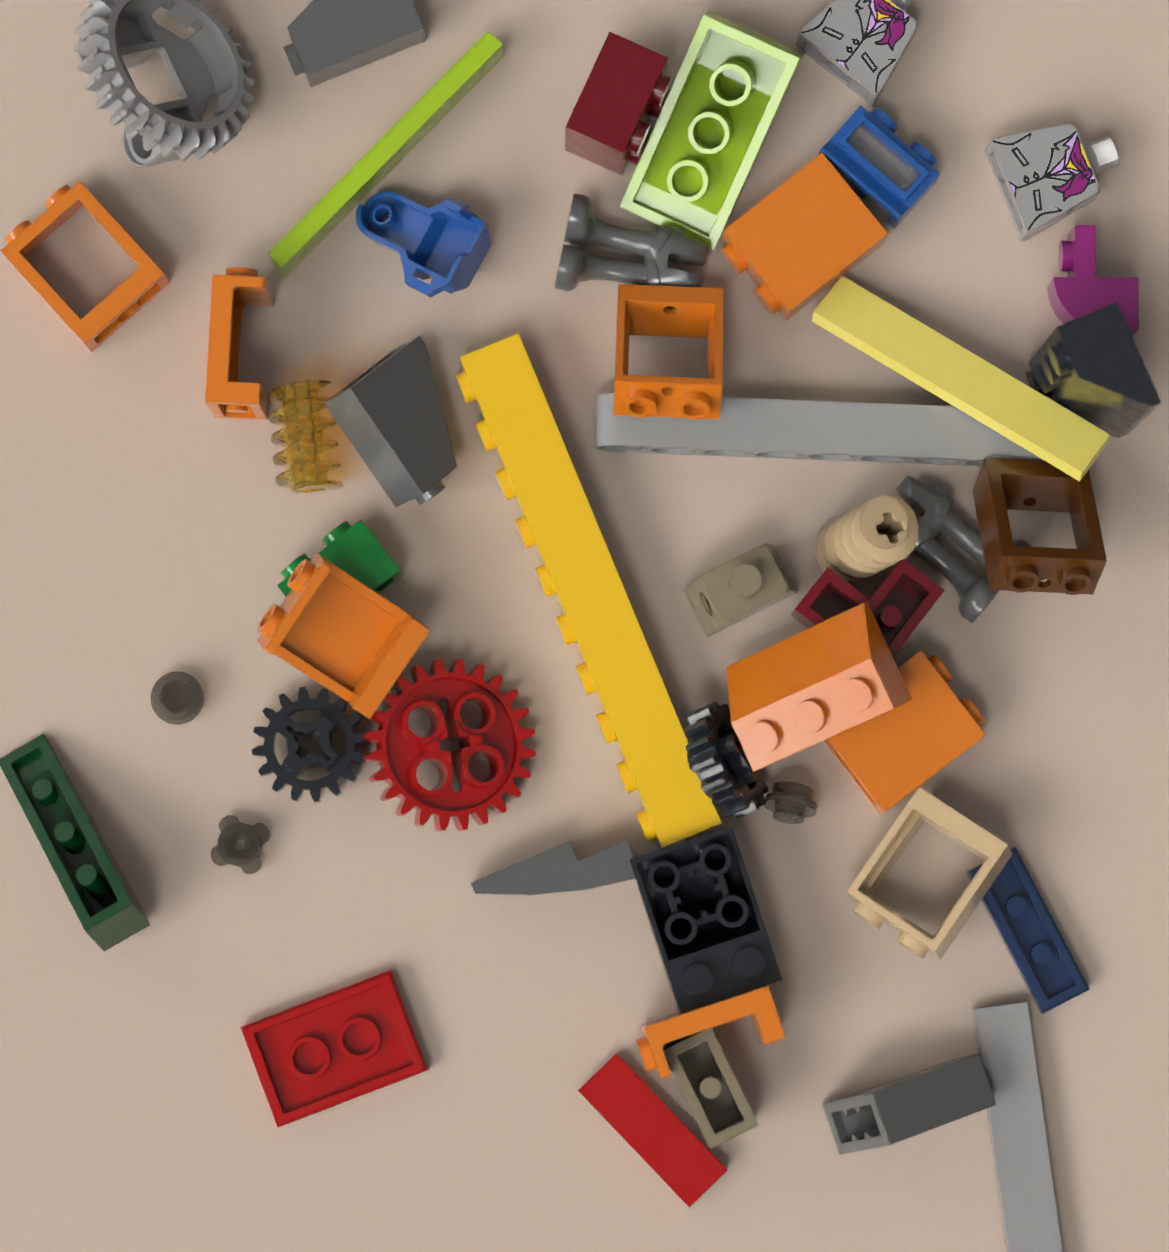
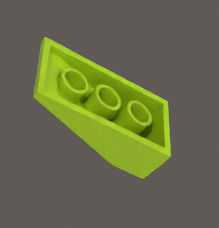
M712 10L703 14L619 207L657 225L681 228L686 235L709 245L710 249L715 250L805 53Z

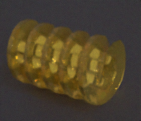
M302 380L278 386L266 394L268 403L281 406L269 414L270 423L284 427L271 435V442L276 446L287 448L273 456V462L276 466L289 469L278 474L275 477L277 486L290 489L292 493H317L343 488V482L327 478L328 472L341 467V461L325 458V452L339 446L338 440L323 437L322 432L337 425L335 419L324 417L320 414L321 410L327 408L324 402L329 397L318 395V390L332 384L331 381Z

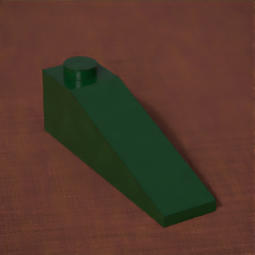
M42 734L0 758V767L85 932L105 952L150 926L131 886L47 737Z

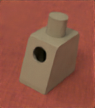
M767 543L698 576L684 589L707 637L797 593L774 546Z

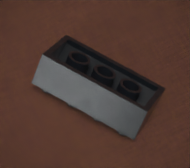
M1118 302L1056 327L1030 360L1031 371L1026 372L1027 381L1031 388L1116 438L1129 434L1161 404V400Z

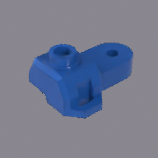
M384 191L373 195L364 205L359 203L357 207L356 222L360 231L375 243L399 254L403 266L405 284L430 298L443 291L451 294L468 288L491 246L488 224L469 210L470 206L454 198H447L443 203L426 208L397 193ZM389 214L388 219L383 222L384 217ZM432 278L430 284L422 281L425 279Z

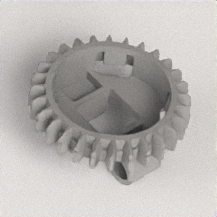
M90 0V5L80 14L84 21L75 29V33L79 35L78 44L74 46V51L79 54L81 63L77 66L78 71L89 75L90 81L84 87L86 90L96 93L99 100L95 106L97 109H106L110 114L109 124L111 126L121 122L126 124L122 135L123 149L129 161L136 167L144 168L178 159L185 161L192 154H195L198 159H202L210 151L215 154L238 135V132L242 130L241 126L250 117L248 109L255 100L249 91L254 86L255 81L244 73L250 69L251 62L241 59L239 56V52L243 50L244 44L234 43L230 37L234 26L224 27L217 19L220 10L210 12L204 6L205 0ZM160 7L167 10L166 16L176 20L186 28L191 26L196 32L188 39L178 38L166 28L158 25L151 15ZM155 52H158L181 99L153 105L136 89L127 69L143 64ZM219 97L214 115L218 117L203 121L208 99Z

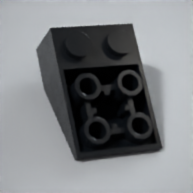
M732 826L629 859L676 1008L680 1014L783 980Z

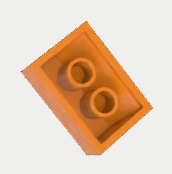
M864 602L726 667L731 724L753 772L912 700L868 602Z

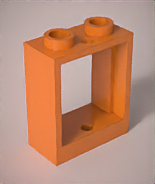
M79 181L72 188L65 185L53 193L44 205L47 210L34 222L31 223L29 220H25L17 225L7 235L5 241L8 245L1 252L82 343L93 352L169 284V281L161 269ZM83 206L139 268L80 319L24 257Z
M618 284L613 415L634 416L638 418L670 417L690 420H720L723 386L724 288ZM671 306V307H674V308H673V309H667V308H665V307ZM629 336L707 338V378L628 375Z

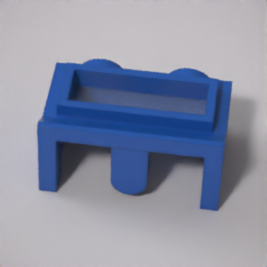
M860 105L836 134L820 149L819 154L823 153L829 162L833 163L851 179L849 186L859 197L865 199L869 195L890 213L887 223L895 229L936 183L940 173L933 167L937 164V160L921 144L914 142L909 147L894 134L898 127L886 113L878 108L868 112Z

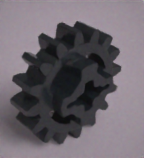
M300 687L298 701L292 702L282 693L279 695V701L282 706L281 710L275 712L265 707L262 711L266 718L270 720L268 727L259 726L254 727L253 730L255 734L264 738V745L253 748L252 754L258 757H266L267 763L258 770L259 774L262 777L273 773L277 776L272 786V789L277 793L287 785L292 786L291 799L293 801L299 802L305 790L310 791L315 803H319L322 799V789L329 788L338 797L342 794L338 781L344 777L348 781L355 783L358 779L350 769L352 763H366L363 760L364 755L356 752V745L363 744L367 740L363 738V733H354L353 727L358 725L362 718L358 713L345 717L343 712L348 702L340 698L334 705L329 704V691L324 688L318 693L317 699H310L307 689ZM304 710L322 711L311 722L297 723L290 718L293 714ZM339 724L343 729L346 740L343 758L334 752L332 735L338 729ZM291 730H295L301 735L304 733L308 737L314 736L316 732L321 733L322 735L318 743L323 748L322 751L330 757V760L326 761L320 755L315 756L312 753L307 754L304 759L301 758L299 754L303 747L297 742L298 739L291 734ZM278 732L286 738L288 755L283 760L282 765L279 764L275 752V740ZM323 766L331 773L318 780L307 781L297 779L307 768Z
M714 702L688 715L687 719L690 725L684 728L685 734L691 740V743L686 745L690 770L695 772L701 781V789L705 795L712 799L713 806L717 808L722 805L725 816L730 817L734 815L736 819L759 810V807L766 804L763 794L769 792V788L762 780V776L767 774L766 766L753 772L731 724L729 706L727 704L720 706L718 702Z

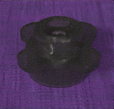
M234 815L225 816L219 822L221 833L218 838V845L211 850L212 861L218 866L231 864L241 867L242 871L246 874L258 872L262 867L260 854L263 844L270 839L269 829L262 823L249 825L240 822L238 817ZM242 839L245 841L244 849L238 850L236 848L237 840Z

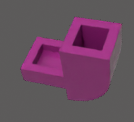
M1074 225L1067 235V240H1061L1059 244L1060 272H1068V277H1054L1047 286L1049 302L1054 313L1065 324L1118 302L1133 337L1139 330L1138 277H1096V225Z

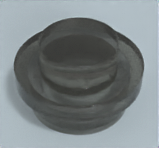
M170 672L163 675L154 684L151 691V705L156 715L163 721L173 725H182L191 722L199 715L204 705V692L200 683L193 676L184 672Z
M781 781L772 785L771 793L765 796L766 804L764 807L773 812V818L777 821L787 824H802L804 818L816 815L818 805L813 800L814 790L800 783Z

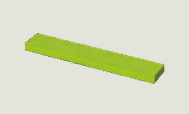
M491 32L485 33L269 251L272 265L282 275L287 277L504 57L503 44Z

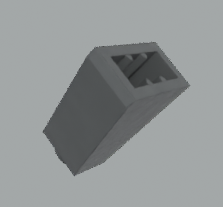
M313 0L287 27L292 43L283 48L294 75L297 76L305 73L311 88L425 42L426 38L423 24L413 0Z
M419 335L389 352L324 402L395 507L414 498L419 505L432 499L445 488L441 480L457 467L426 344Z
M974 1054L928 1067L828 1101L822 1105L840 1155L892 1145L995 1106L996 1103L992 1094L991 1076L986 1067L982 1065L979 1054Z

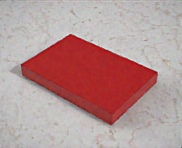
M391 970L240 1027L277 1128L429 1070Z

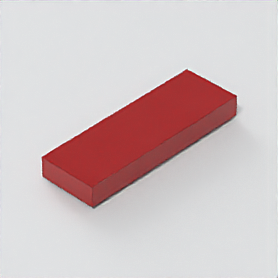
M617 1053L578 1089L581 1095L689 1208L728 1171Z

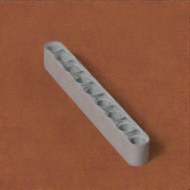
M614 393L597 395L595 449L601 451L982 466L985 457L1043 460L954 406L721 397L720 420H690L686 418H638L634 416L613 415Z

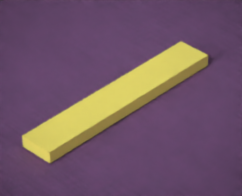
M844 276L839 278L813 311L812 322L1079 482L1108 444L1110 434Z

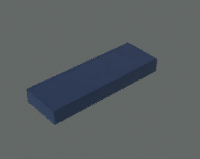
M1016 847L1010 849L1013 855L982 898V902L1040 1014H1044L1090 990L1021 856ZM982 864L967 871L971 881Z

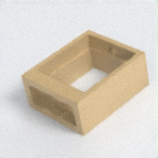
M918 787L851 884L847 893L857 903L853 912L877 929L881 927L883 922H886L901 932L896 941L922 959L929 951L941 959L1013 854L1008 844L921 787ZM924 821L985 861L934 936L873 896Z

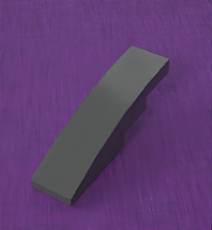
M683 839V840H680V841H678V842H675V843H673V844H671V845H674V844H677V843H680V842H683V841H686V840ZM625 840L593 855L577 860L571 843L568 841L472 882L471 885L475 894L532 896L589 890L634 880L635 876L629 859L635 857L628 840Z

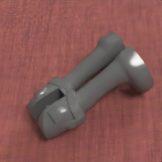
M574 193L564 242L621 250L643 256L644 261L632 262L600 257L586 253L581 248L563 244L555 289L571 291L580 282L588 280H607L634 285L701 287L703 277L691 272L668 268L667 262L670 260L690 265H704L707 261L709 245L686 235L681 228L660 225L657 232L609 224L595 216L593 203L588 196Z
M907 475L896 488V491L905 502L922 515V518L917 521L919 538L914 550L908 556L915 552L951 583L960 597L958 608L961 616L972 624L1000 590H989L988 579L979 576L964 565L936 537L941 533L974 558L986 570L980 534L951 508L955 501L941 487L929 486ZM1022 539L1013 541V546H1031Z

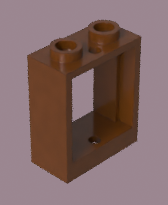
M985 457L973 489V497L989 590L1093 595L1107 558L1089 470L1079 482L1044 460ZM1007 510L1070 513L1077 549L1013 546Z

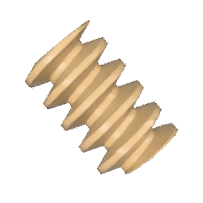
M881 495L827 524L820 531L815 543L816 559L821 569L825 571L828 567L846 582L857 583L905 559L914 550L919 538L918 522L914 511L905 501L896 496Z

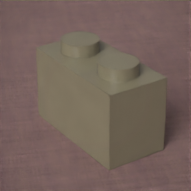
M712 1028L689 1035L663 1048L667 1063L710 1149L759 1125Z

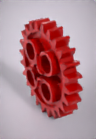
M458 658L453 660L449 672H446L442 660L436 659L431 662L430 676H428L420 664L411 667L413 683H410L401 675L394 683L398 694L394 695L388 692L382 701L386 710H376L371 717L372 721L379 724L378 730L363 734L364 739L376 743L377 749L364 755L363 760L379 762L380 769L369 777L370 782L386 780L389 786L383 791L380 797L381 800L385 801L398 796L401 800L396 814L402 816L415 809V825L418 827L424 826L429 818L434 816L436 831H445L450 817H452L458 831L467 830L469 814L479 825H484L488 823L486 807H489L497 814H501L507 811L505 803L501 798L502 795L511 798L520 797L521 792L513 783L514 778L527 779L531 777V773L522 767L520 762L521 759L536 756V752L522 747V740L536 733L535 729L520 728L518 722L530 711L528 708L513 710L510 704L519 692L515 689L501 694L498 691L503 679L501 674L493 676L487 682L484 681L483 664L475 665L469 674H465L464 661ZM441 698L446 699L448 705L446 714L447 725H445L442 710L439 708V700ZM465 701L476 703L482 712V721L476 729L467 727L461 720L460 709ZM414 708L425 711L431 720V728L425 737L415 735L408 725V717ZM447 736L449 739H458L460 744L459 749L454 750L452 753L446 750L441 751L439 747V741L446 739ZM474 753L484 755L489 761L490 773L484 782H479L470 775L468 762ZM423 761L433 763L439 772V781L432 790L423 788L418 783L416 777L417 768ZM452 765H454L457 780L460 782V790L458 792L453 791L451 785L453 776Z

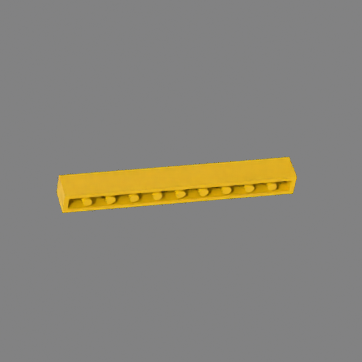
M519 333L461 356L460 362L463 371L455 374L458 386L466 404L476 401L483 420L475 423L477 432L485 451L488 452L496 449L503 468L494 471L506 501L516 497L523 517L515 519L517 529L525 548L528 549L536 546L543 565L535 568V572L546 598L556 594L563 614L555 617L556 623L566 646L576 643L584 663L575 666L586 695L594 692L597 693L604 712L595 715L606 744L616 741L624 761L615 765L627 794L637 790L644 810L636 813L647 843L657 839L660 848H664L721 825V820L716 808L713 806L712 799L705 795L701 789V781L696 773L690 770L687 760L688 752L686 751V745L689 743Z

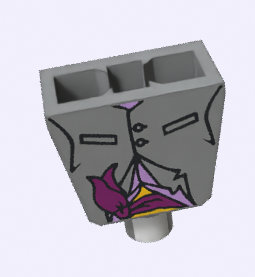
M834 0L801 29L796 46L873 107L917 30V21L905 12L913 0Z
M1071 123L997 137L990 140L985 150L1021 242L1032 238L1094 201L1100 193V187L1095 174L1119 166L1118 154L1109 136L1083 145L1075 125Z

